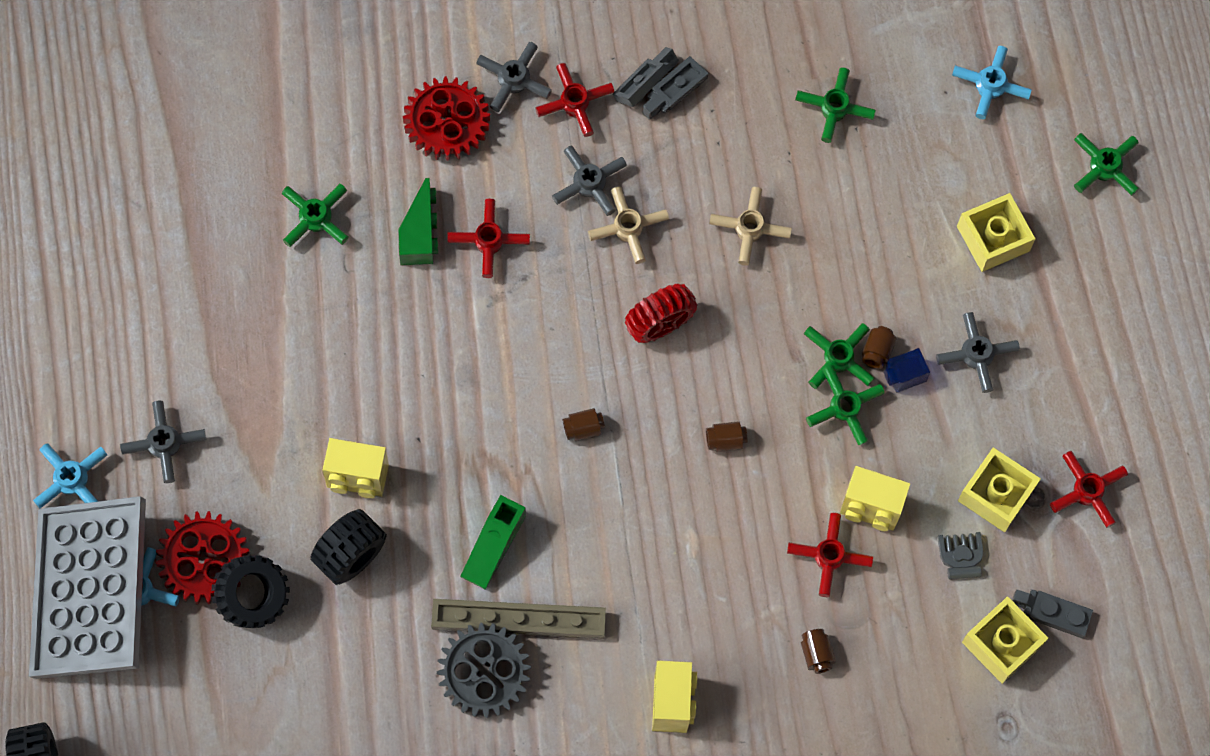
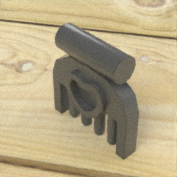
M981 532L975 533L977 549H975L972 533L968 535L970 549L967 547L965 534L961 535L962 545H959L958 536L953 535L955 548L953 551L950 536L946 535L947 552H945L943 535H938L940 558L944 565L950 567L947 569L948 579L981 577V567L976 566L981 562L983 556Z

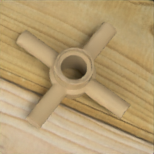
M615 187L611 190L618 210L614 224L589 230V239L594 241L617 235L620 240L629 243L635 264H641L646 259L638 236L641 234L643 227L669 220L668 212L665 209L640 216L637 211L628 209L622 188ZM625 222L633 223L635 226L633 228L628 229L623 227L622 224Z
M752 187L748 210L744 211L738 218L711 214L710 225L736 229L739 238L742 240L738 261L740 265H749L753 242L757 241L763 234L789 239L792 228L764 222L763 216L759 212L762 189L759 187ZM753 223L757 228L748 229L744 224Z

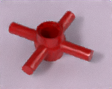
M561 63L556 66L564 86L561 98L535 107L537 116L542 117L564 110L569 116L577 118L583 136L589 137L594 134L585 112L589 101L614 93V87L612 83H608L586 91L584 86L573 82L566 63ZM576 97L581 101L574 103L569 101V99Z
M488 198L485 199L484 223L478 226L476 232H448L447 242L475 243L479 251L483 253L482 277L492 278L494 254L500 250L502 244L530 245V234L503 233L499 226L495 224V199ZM486 235L495 237L490 242L484 241L482 238Z
M1072 451L1065 453L1062 457L1076 478L1074 491L1051 502V509L1054 513H1057L1076 502L1082 505H1092L1105 527H1111L1116 521L1101 498L1104 495L1106 486L1128 476L1126 468L1122 465L1101 477L1095 473L1086 474ZM1083 485L1092 486L1095 493H1087L1083 489Z
M830 513L827 539L819 543L817 547L789 542L787 554L815 558L817 565L822 569L819 596L826 598L830 597L833 571L838 569L843 563L872 567L873 556L845 552L843 545L838 541L841 514ZM832 550L836 553L837 558L828 560L824 557L823 551Z

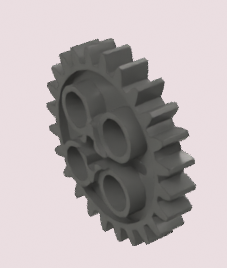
M483 623L479 624L478 631H474L473 627L468 625V634L466 635L458 630V641L452 638L448 639L452 645L451 649H441L447 655L446 659L437 660L440 664L445 665L444 669L436 671L437 675L445 676V680L441 681L439 686H448L449 688L444 693V697L452 695L455 697L451 704L453 707L460 702L463 703L462 713H465L469 707L472 708L473 717L477 716L479 710H483L485 718H488L490 709H493L498 716L500 715V706L502 705L507 710H510L508 701L512 699L519 703L520 700L516 695L517 691L525 693L527 691L521 685V682L530 681L528 676L523 675V671L530 670L531 666L522 662L529 655L519 653L524 644H513L516 638L515 634L508 638L505 637V627L499 633L495 632L494 623L491 624L489 631L485 630ZM479 642L490 644L491 652L487 657L482 658L475 654V647ZM469 652L482 665L489 663L491 665L489 671L504 684V687L499 688L486 675L478 677V668L464 657V653ZM501 661H508L513 666L512 673L507 677H501L497 674L496 667ZM462 663L470 665L472 670L471 675L464 680L457 678L455 674L457 666ZM481 683H489L493 686L491 697L481 699L477 695V688Z

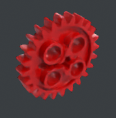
M444 76L443 83H439L436 78H433L432 86L423 82V91L417 88L414 89L416 98L408 96L409 105L404 106V113L406 115L403 116V124H407L404 126L405 134H409L410 143L416 142L417 151L424 147L426 157L431 152H435V160H438L441 154H445L446 160L449 161L451 154H455L456 158L460 159L461 151L470 155V146L476 149L479 148L478 140L485 141L486 136L484 132L489 131V123L487 122L490 121V113H487L489 105L484 103V95H477L476 86L469 90L468 81L459 85L458 77H455L453 82L449 83L447 76ZM440 99L447 101L445 104L442 105L435 103ZM462 111H469L471 114L468 116H461L459 113ZM425 121L434 122V124L431 126L423 125ZM450 132L458 134L454 138H449L446 136Z
M196 511L194 520H190L185 514V523L181 525L178 521L174 520L176 529L174 531L165 529V533L169 538L159 539V543L165 548L156 550V554L163 557V559L156 561V566L165 568L158 574L160 578L169 577L164 585L166 588L174 585L173 594L178 595L184 592L183 600L187 602L190 596H194L195 604L197 605L201 597H205L207 604H210L211 596L215 595L211 588L212 584L216 583V580L210 579L207 576L208 571L213 567L221 568L225 564L213 559L228 558L229 561L227 563H229L231 559L246 556L250 552L248 548H241L247 542L246 537L237 538L241 533V529L238 527L231 530L233 524L231 519L223 524L222 514H219L213 520L210 511L206 513L205 518H201L199 512ZM188 536H194L199 541L195 547L187 548L182 544L183 540ZM221 539L227 542V547L223 551H214L211 548L212 543L215 540ZM202 552H206L208 558L205 559L204 563H199L197 557H200ZM178 553H184V554H186V555H190V556H194V557H182V558H180V557L177 556V554H178ZM184 564H190L195 569L191 575L182 576L179 574V568Z

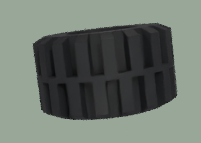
M363 510L351 511L338 519L320 537L314 546L310 560L335 585L343 584L357 576L374 560L381 551L387 534Z
M258 555L236 557L231 559V562L225 563L221 567L222 571L220 573H216L214 577L216 583L212 584L211 591L215 593V597H212V602L217 604V613L224 616L223 619L228 623L234 624L233 626L243 628L265 627L266 624L275 622V618L283 614V606L288 605L289 599H286V593H290V587H286L285 584L288 578L280 572L282 568L279 565H274L273 560L269 558H262V556ZM249 574L257 576L262 581L265 590L262 602L254 609L244 608L239 603L236 595L239 581Z
M46 722L9 729L5 741L6 756H58L53 733Z

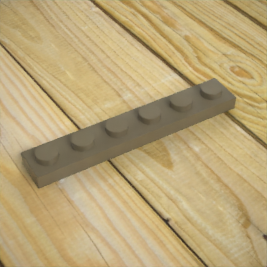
M433 599L431 628L432 630L468 631V625H471L474 631H478L479 624L483 623L485 630L489 631L491 624L494 623L495 632L497 633L505 627L508 634L604 639L606 608Z

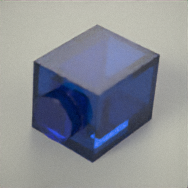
M920 348L890 358L887 362L886 370H884L889 386L893 385L896 393L927 382L930 375V370Z

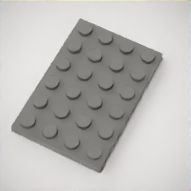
M143 497L82 503L38 510L29 677L41 679L139 668L146 499Z

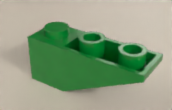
M425 178L398 229L400 265L433 264V254H438V238H432V229H437V213H431V204H436V188H430V178Z
M502 495L499 496L461 573V578L486 590L526 518V507Z

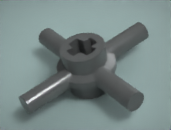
M529 42L518 60H510L504 65L483 55H480L477 59V65L498 75V81L501 85V89L490 105L492 110L499 112L510 93H519L525 88L546 99L549 98L552 89L530 79V72L527 68L528 63L538 48L535 43Z
M572 145L568 146L564 153L576 169L573 177V184L552 195L554 202L558 205L580 193L585 197H594L606 216L613 214L615 208L603 192L606 184V177L626 167V161L623 157H620L599 168L594 164H585Z
M974 313L963 314V319L969 339L964 342L961 350L936 354L937 364L942 365L964 361L970 368L977 369L982 393H989L993 391L987 366L991 364L995 355L1019 351V342L1014 340L992 344L986 337L979 336Z
M158 400L152 403L156 427L149 432L147 439L121 443L120 448L122 455L149 450L153 456L160 458L163 482L168 484L175 482L172 456L177 453L180 445L204 441L207 438L205 429L178 433L173 427L168 426L164 402ZM167 438V440H165V445H160L162 443V439Z

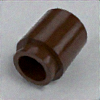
M884 326L871 329L862 351V362L865 365L874 369H882L888 363L897 340L891 329Z
M595 408L568 414V418L562 419L567 440L574 439L575 442L601 435L600 429L605 428L602 413H596Z
M740 421L713 424L712 427L706 428L708 450L715 449L716 452L743 449V443H748L746 426L741 427Z
M814 629L801 635L803 639L801 646L808 670H814L816 674L830 671L832 669L831 665L835 664L836 660L829 636L825 634L824 629Z

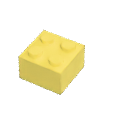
M1010 193L962 213L957 224V228L981 272L1030 252L1035 241L1033 233Z
M329 438L322 470L327 488L340 494H346L347 491L357 492L359 496L364 498L382 497L389 467L386 447Z
M993 447L963 489L958 502L1005 533L1035 490L1041 478Z
M855 466L840 514L845 515L846 519L853 522L864 521L871 523L872 527L880 531H888V529L894 531L901 515L910 483Z
M1007 596L966 634L962 643L1003 684L1042 648L1049 638Z
M656 662L652 731L687 733L689 724L694 725L696 700H691V696H695L697 672L692 671V662Z

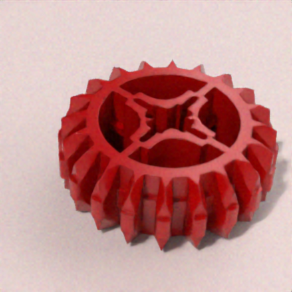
M685 284L668 285L663 289L660 288L655 293H651L648 297L643 298L641 302L635 304L634 308L630 309L626 315L624 323L635 341L638 343H648L651 340L655 341L672 333L674 330L679 329L681 325L687 323L688 319L692 318L696 312L698 304L692 291Z

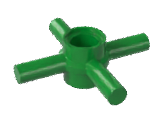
M842 67L839 69L835 88L829 90L824 97L797 91L795 101L821 107L823 116L826 118L821 140L825 143L832 142L837 121L842 120L847 114L871 120L874 119L875 109L850 103L848 94L845 92L850 70ZM830 103H838L841 107L835 108Z
M861 323L846 341L839 339L831 343L812 326H809L804 335L825 351L824 360L826 362L808 381L809 385L817 389L826 379L823 369L833 365L835 372H843L847 369L865 385L869 386L875 378L854 361L853 351L854 347L870 331L869 327ZM840 352L845 355L846 359L838 360L832 354Z
M833 365L823 369L834 396L831 399L830 407L806 417L808 425L813 427L835 417L836 419L847 421L858 446L868 442L857 415L861 404L885 393L882 385L878 384L856 394L853 391L843 389ZM841 399H845L850 403V412H846L841 408Z

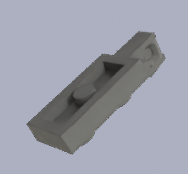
M665 47L653 60L647 59L613 93L616 101L631 107L641 102L643 97L678 63L679 59L674 50Z
M689 56L652 88L651 93L648 95L649 101L643 105L642 113L650 120L660 111L663 113L668 112V110L674 108L708 79L709 73Z
M1032 589L1030 593L1016 590L1012 601L1018 607L1025 609L1024 613L1032 621L1082 639L1085 637L1093 613L1092 609Z

